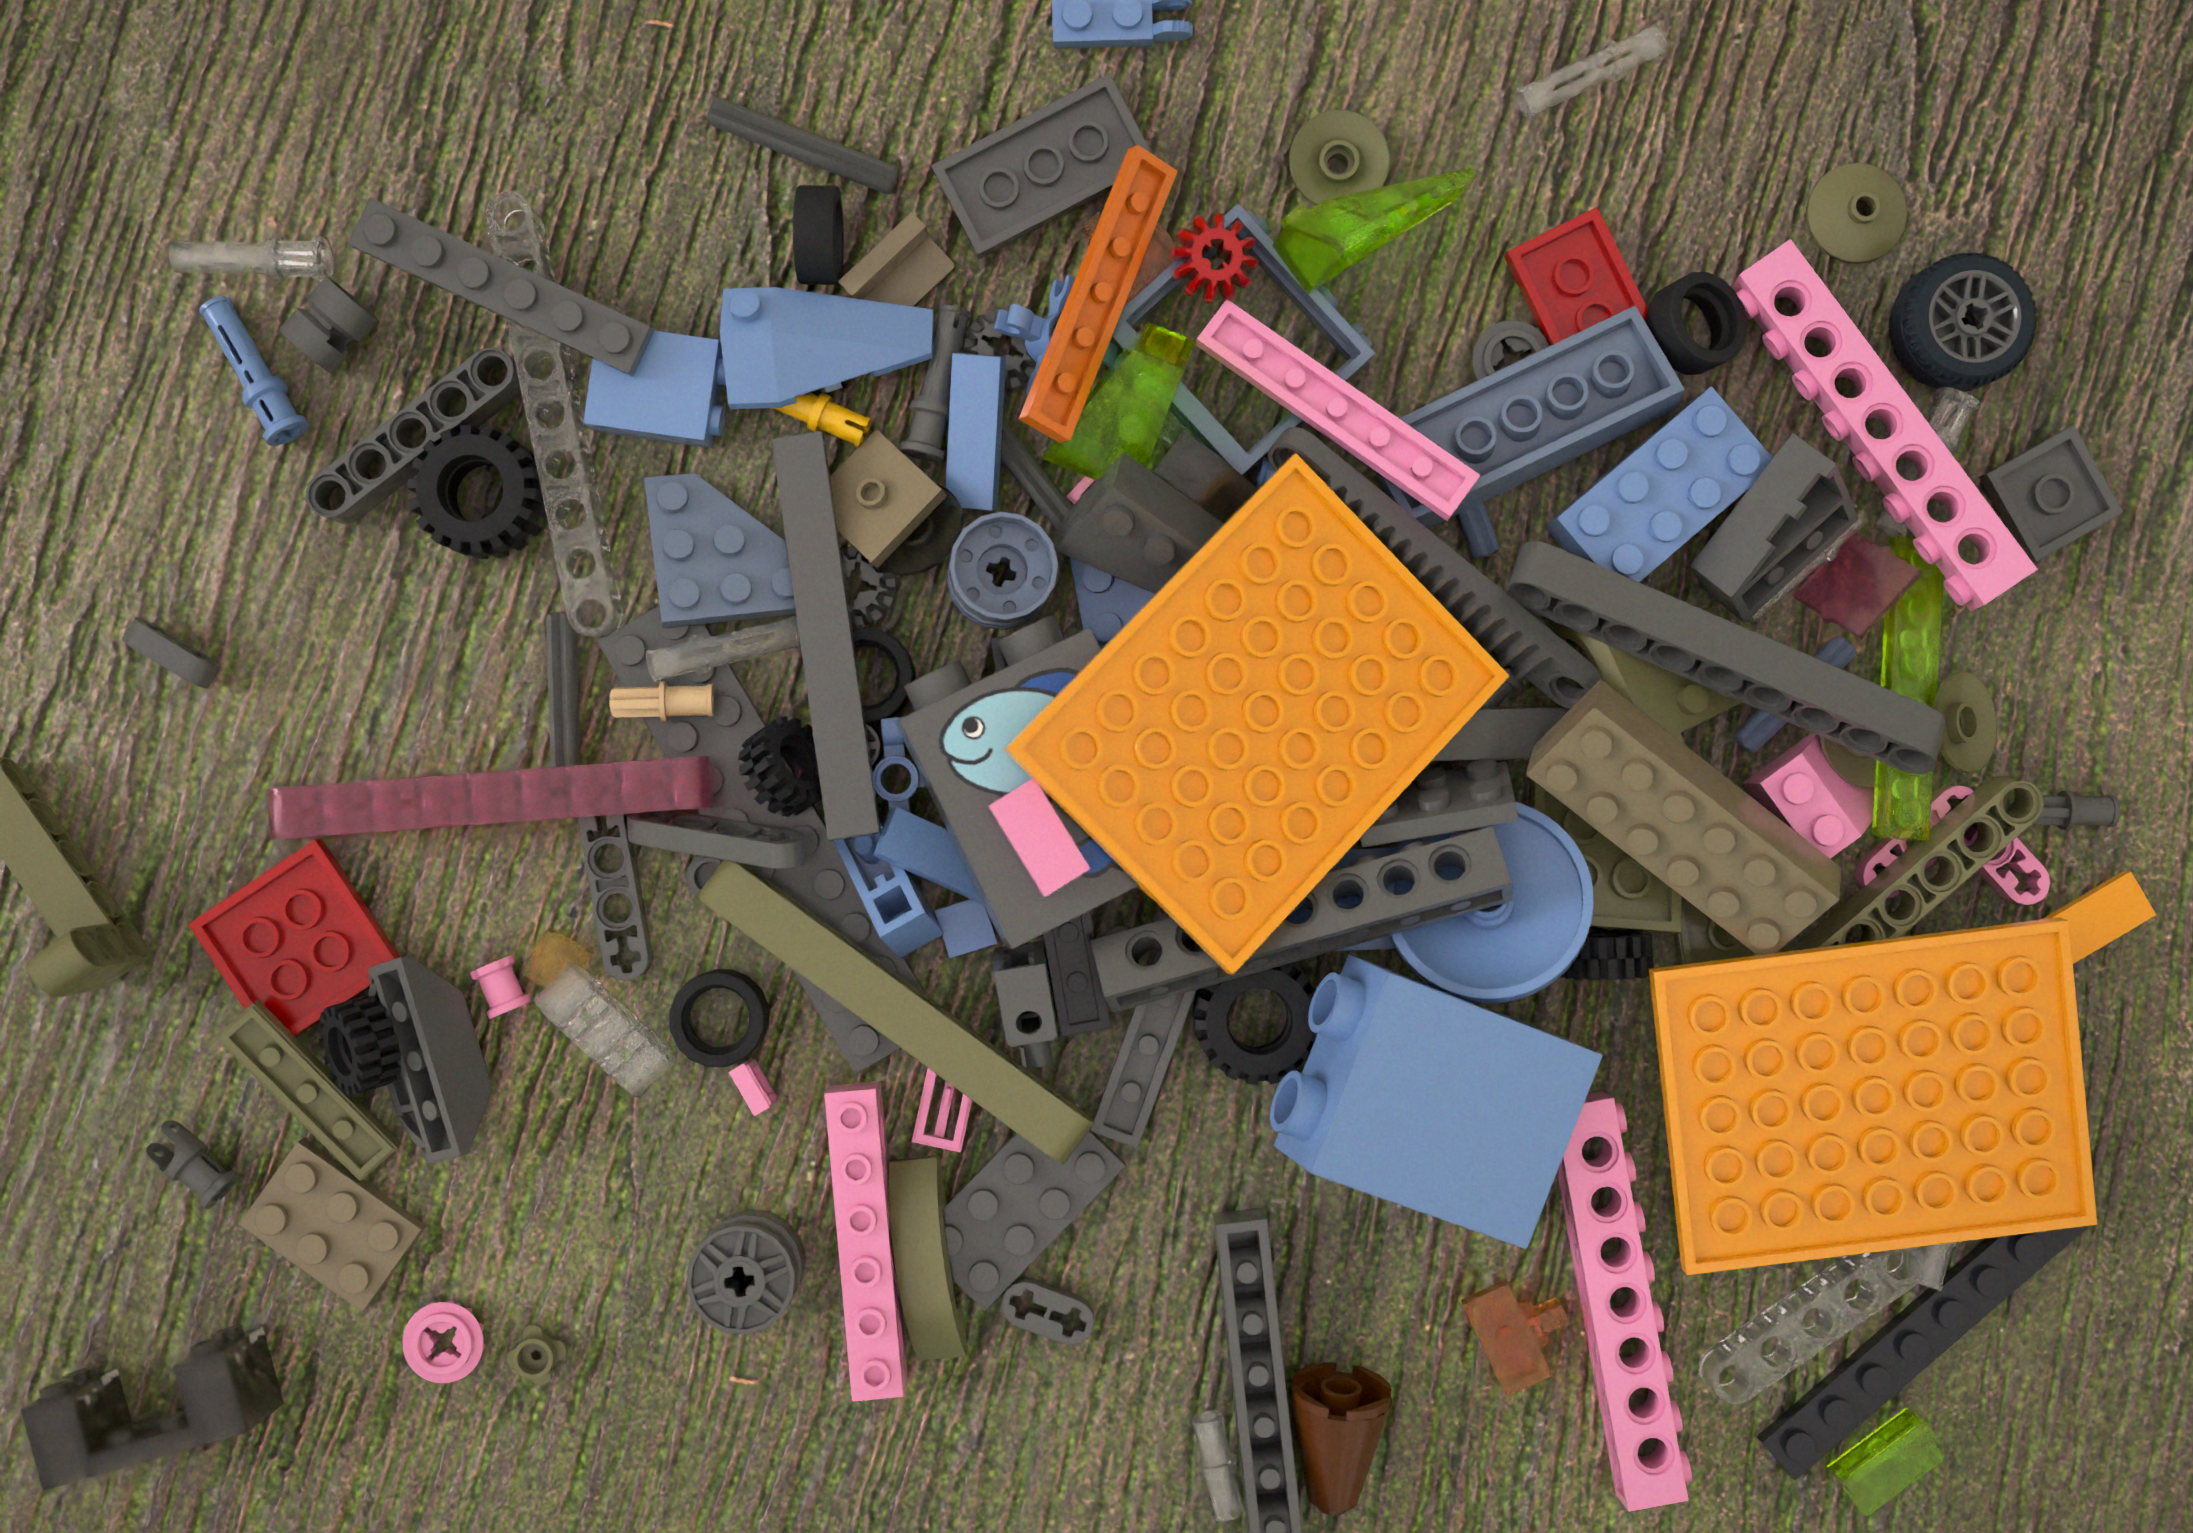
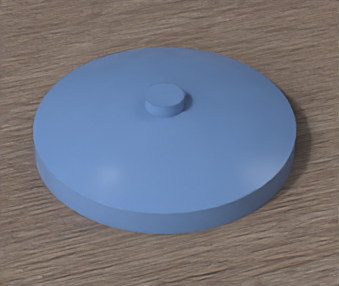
M1515 802L1519 821L1491 825L1494 828L1512 881V901L1390 935L1401 958L1419 978L1438 990L1466 1001L1477 1003L1510 1002L1525 998L1548 987L1563 975L1576 960L1584 946L1590 929L1594 894L1590 872L1581 851L1568 833L1555 821L1536 809ZM1454 832L1401 841L1394 854L1399 853L1404 846L1413 842L1428 841L1431 844L1449 839ZM1447 866L1442 868L1437 875L1444 880L1451 881L1461 877L1464 871L1456 866ZM1397 880L1388 886L1387 891L1395 895H1403L1408 893L1413 888V885L1405 880Z

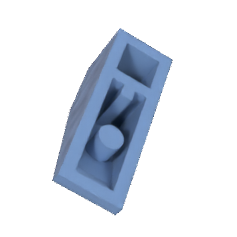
M879 816L880 828L882 832L884 823L881 817ZM881 834L834 841L879 937L899 959L944 934L913 874L873 856Z

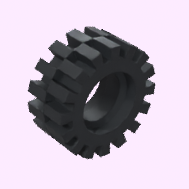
M787 716L780 717L777 720L774 719L744 741L742 744L744 749L739 752L738 760L745 762L739 767L740 775H748L750 780L744 783L748 792L755 788L759 794L754 799L760 805L768 801V811L775 814L781 810V815L789 817L792 814L796 816L822 799L812 726L807 724L801 728V720L795 717L789 721ZM781 757H784L793 774L786 768Z
M1589 932L1576 960L1560 977L1566 979L1574 978L1576 980L1649 977V969L1654 968L1652 934L1642 932Z
M369 995L326 1007L319 1017L322 1023L318 1024V1032L323 1035V1038L319 1039L320 1048H324L326 1055L323 1056L325 1065L330 1064L331 1070L329 1074L333 1080L338 1078V1088L341 1091L345 1090L346 1095L355 1096L395 1082L397 1080L396 1074L400 1073L401 1068L396 1062L401 1060L400 1051L395 1049V1044L399 1043L397 1034L392 1035L390 1030L393 1027V1023L390 1018L385 1019V1008L382 1005L377 1006V999L374 997L369 998Z

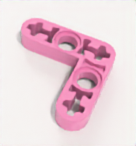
M1950 785L1941 787L1931 794L1860 860L1855 871L1856 883L1861 889L1877 876L1873 870L1875 865L1887 867L1908 849L1906 839L1911 830L1920 827L1927 832L1950 811L1951 806L1947 802L1949 798L1964 800L1974 791L1969 787ZM1976 824L1971 827L1968 826V830L1964 834V843L1967 847L1973 844L1977 838L1978 830ZM2017 837L1978 870L1996 892L2008 902L2023 905L2036 904L2049 891L2050 878L2048 872ZM1892 848L1897 856L1890 853ZM1933 857L1927 862L1924 871L1937 860V857ZM2008 863L2018 873H2030L2031 876L2026 881L2030 887L2029 891H2015L2014 888L2019 883L2016 876L2010 870L1999 869L1996 872V869ZM1898 890L1892 892L1887 898L1897 896L1899 894Z

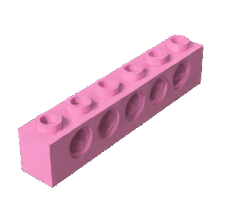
M881 1081L831 1085L824 1093L852 1402L903 1397L908 1383L902 1307L895 1271L890 1227L889 1163Z

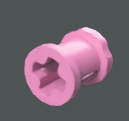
M513 955L470 972L472 980L479 981L490 1009L486 1013L489 1019L532 1002L529 994H523L513 971L512 965L515 963Z

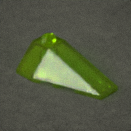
M1467 168L1329 198L1310 210L1305 204L1301 205L1281 221L1280 224L1284 229L1272 246L1308 295L1460 198L1478 175L1473 168Z

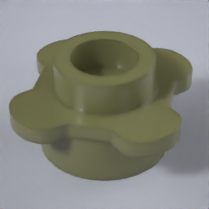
M531 1324L523 1329V1339L516 1348L508 1352L506 1360L508 1366L516 1370L522 1377L531 1379L536 1385H544L551 1380V1370L557 1361L563 1360L566 1357L568 1349L563 1340H553L544 1334L543 1328L540 1325ZM533 1351H540L541 1358H534Z

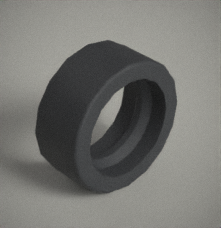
M799 185L796 188L793 206V254L795 272L799 284L838 285V281L842 277L844 226L841 192L838 186Z
M1691 272L1657 291L1648 305L1646 317L1648 328L1673 370L1684 375H1701L1726 363L1738 355L1745 343L1747 322L1740 299L1736 292L1722 278L1709 272ZM1683 298L1694 302L1703 311L1708 320L1711 331L1709 350L1699 346L1687 332L1681 313Z
M866 627L852 629L855 649L863 646L877 647L891 658L897 673L895 687L886 699L878 704L863 705L865 723L874 724L881 722V719L892 718L904 709L909 700L904 686L915 681L916 673L911 655L898 639L881 629Z
M713 969L690 979L676 993L669 1010V1030L677 1048L691 1061L706 1067H728L744 1060L763 1042L769 1027V1005L763 990L749 976L732 969ZM713 988H726L737 993L745 1001L749 1011V1025L745 1035L737 1043L728 1047H712L703 1043L695 1035L690 1024V1012L695 1000L702 993Z

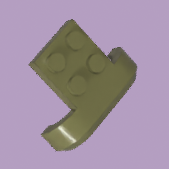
M1716 605L1703 609L1721 617ZM1555 624L1553 632L1561 639L1566 638L1576 642L1584 650L1590 662L1598 669L1604 682L1683 744L1685 743L1681 732L1743 703L1561 624Z

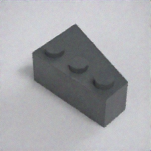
M1792 433L1691 563V567L1704 591L1745 623L1859 519L1837 464Z

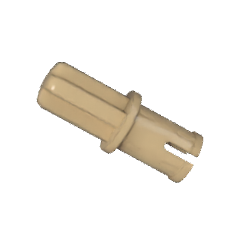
M660 681L659 686L615 687L610 692V711L612 716L616 718L660 717L661 722H667L670 716L708 715V717H713V684L704 686H667L666 681Z

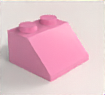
M1815 733L1806 736L1742 783L1753 799L1830 859L1860 838L1884 807L1871 788L1854 786L1841 779L1825 759L1820 736Z

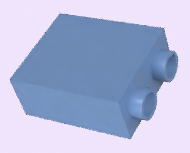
M1349 954L1341 975L1332 972L1325 976L1313 995L1309 1008L1308 1023L1310 1030L1317 1033V1037L1303 1072H1289L1276 1089L1270 1109V1124L1272 1129L1279 1133L1273 1146L1311 1174L1527 1249L1603 1055L1545 1029L1475 1002L1455 997L1426 983Z

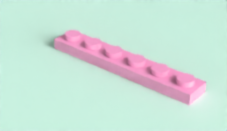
M1227 299L1196 340L1197 347L1446 521L1451 518L1480 477V474Z

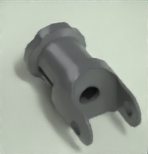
M166 1121L161 1126L162 1134L174 1145V1153L159 1143L149 1144L146 1148L145 1153L149 1160L172 1181L180 1180L201 1198L199 1203L206 1210L218 1203L240 1178L234 1170L227 1171L207 1154L208 1146L176 1121ZM171 1128H175L178 1132L172 1131ZM154 1152L159 1153L161 1157L156 1156Z

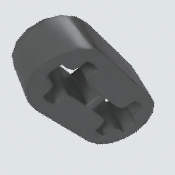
M139 617L134 618L122 637V641L131 648L177 676L203 688L209 687L221 668L218 662L163 628Z
M1025 1276L1017 1278L1003 1293V1314L1010 1323L1017 1327L1067 1345H1076L1084 1342L1093 1331V1308L1080 1295ZM1024 1290H1030L1033 1292L1032 1301L1046 1307L1045 1311L1028 1307L1025 1314L1016 1311L1017 1302L1012 1300L1011 1297L1013 1295L1021 1297ZM1072 1308L1079 1309L1080 1319L1085 1324L1083 1326L1075 1325L1072 1331L1063 1329L1064 1320L1051 1314L1052 1310L1062 1314H1069Z

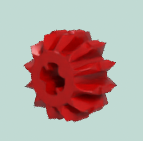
M1222 213L1215 214L1211 223V229L1201 215L1195 217L1193 220L1194 232L1181 228L1176 235L1179 242L1185 247H1174L1170 251L1171 259L1185 263L1173 271L1172 276L1174 280H1181L1189 276L1192 281L1187 285L1184 293L1192 296L1199 286L1204 287L1203 300L1207 304H1211L1214 301L1217 288L1225 301L1226 299L1232 300L1235 297L1233 284L1239 288L1246 289L1251 283L1249 276L1243 270H1253L1258 265L1257 258L1243 254L1256 244L1254 238L1247 237L1239 241L1236 236L1242 230L1243 223L1237 220L1229 230L1224 229L1225 218ZM1211 247L1217 249L1218 258L1225 259V262H1222L1216 270L1210 268L1211 262L1209 259L1202 258V255L1205 256Z

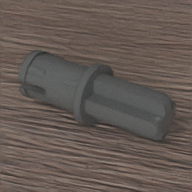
M2060 791L2058 795H2042L2044 803L2042 812L2032 824L2057 825L2061 830H2070L2074 825L2114 827L2120 818V804L2117 797L2113 795L2074 796L2071 791ZM2016 796L2014 801L2011 803L2010 811L2014 808L2016 804Z

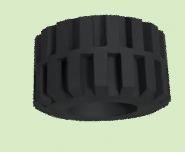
M461 425L460 433H456L451 429L439 433L443 440L439 444L429 440L422 447L428 453L424 461L417 457L414 459L411 467L419 472L417 479L408 478L407 489L416 493V498L408 500L411 511L420 514V518L416 522L423 531L432 534V540L466 556L488 559L489 556L497 558L510 556L509 549L514 548L520 551L528 545L525 538L529 534L535 537L539 534L542 527L536 525L539 516L545 518L548 516L550 507L544 505L543 500L544 497H551L550 486L543 482L542 478L547 476L543 466L534 460L536 456L528 448L508 435L486 426L478 429L473 425ZM493 465L499 470L503 479L504 491L502 500L497 509L488 517L478 521H467L462 516L457 504L459 485L463 478L475 468Z
M1289 963L1198 989L1196 1003H1193V1026L1199 1044L1209 1061L1216 1069L1219 1068L1225 1072L1227 1077L1235 1081L1239 1078L1251 1085H1258L1259 1081H1268L1269 1085L1280 1082L1279 1077L1291 1071L1299 1072L1300 1070L1297 1067L1304 1060L1307 1061L1317 1037V1033L1310 1030L1308 1023L1309 1008L1316 991L1310 984V980ZM1254 988H1264L1277 994L1283 1001L1287 1012L1286 1023L1280 1035L1272 1042L1257 1047L1246 1046L1237 1041L1231 1034L1227 1023L1228 1010L1233 1001L1243 992Z

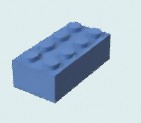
M1711 386L1690 400L1544 526L1565 551L1640 582L1747 491L1773 457Z

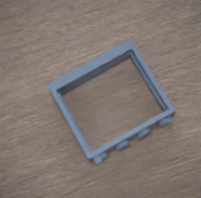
M1238 203L1224 216V229L1229 230L1237 220L1243 223V228L1236 237L1239 241L1247 237L1254 238L1256 244L1247 251L1248 254L1258 259L1259 266L1346 359V362L1334 374L1348 383L1375 355V352L1370 347L1372 342L1363 334L1364 329L1358 323L1353 321L1349 324L1338 313L1336 309L1339 307V304L1327 288L1321 284L1315 287L1302 273L1305 267L1298 256L1287 247L1281 250L1268 236L1271 230L1264 219L1261 218L1259 220L1252 211L1247 213ZM1211 247L1205 256L1202 255V258L1210 260L1217 253V249ZM1174 261L1123 308L1110 343L1118 347L1117 353L1232 479L1238 483L1261 462L1263 457L1266 458L1268 456L1270 447L1284 430L1292 427L1298 428L1305 421L1290 412L1246 453L1137 334L1134 328L1190 278L1187 276L1181 280H1174L1172 276L1173 271L1185 264L1184 262Z

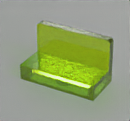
M1906 1407L1826 1467L1856 1508L1864 1516H1868L1942 1462L1944 1456L1933 1442L1937 1439V1436L1927 1422Z

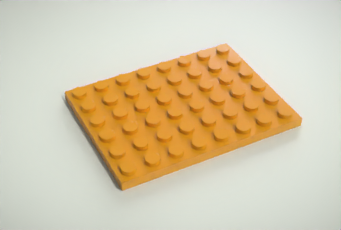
M1295 453L1282 464L1004 750L1227 974H1234L1510 675Z
M2058 917L1649 969L1681 1269L1686 1275L2097 1225L2069 920Z

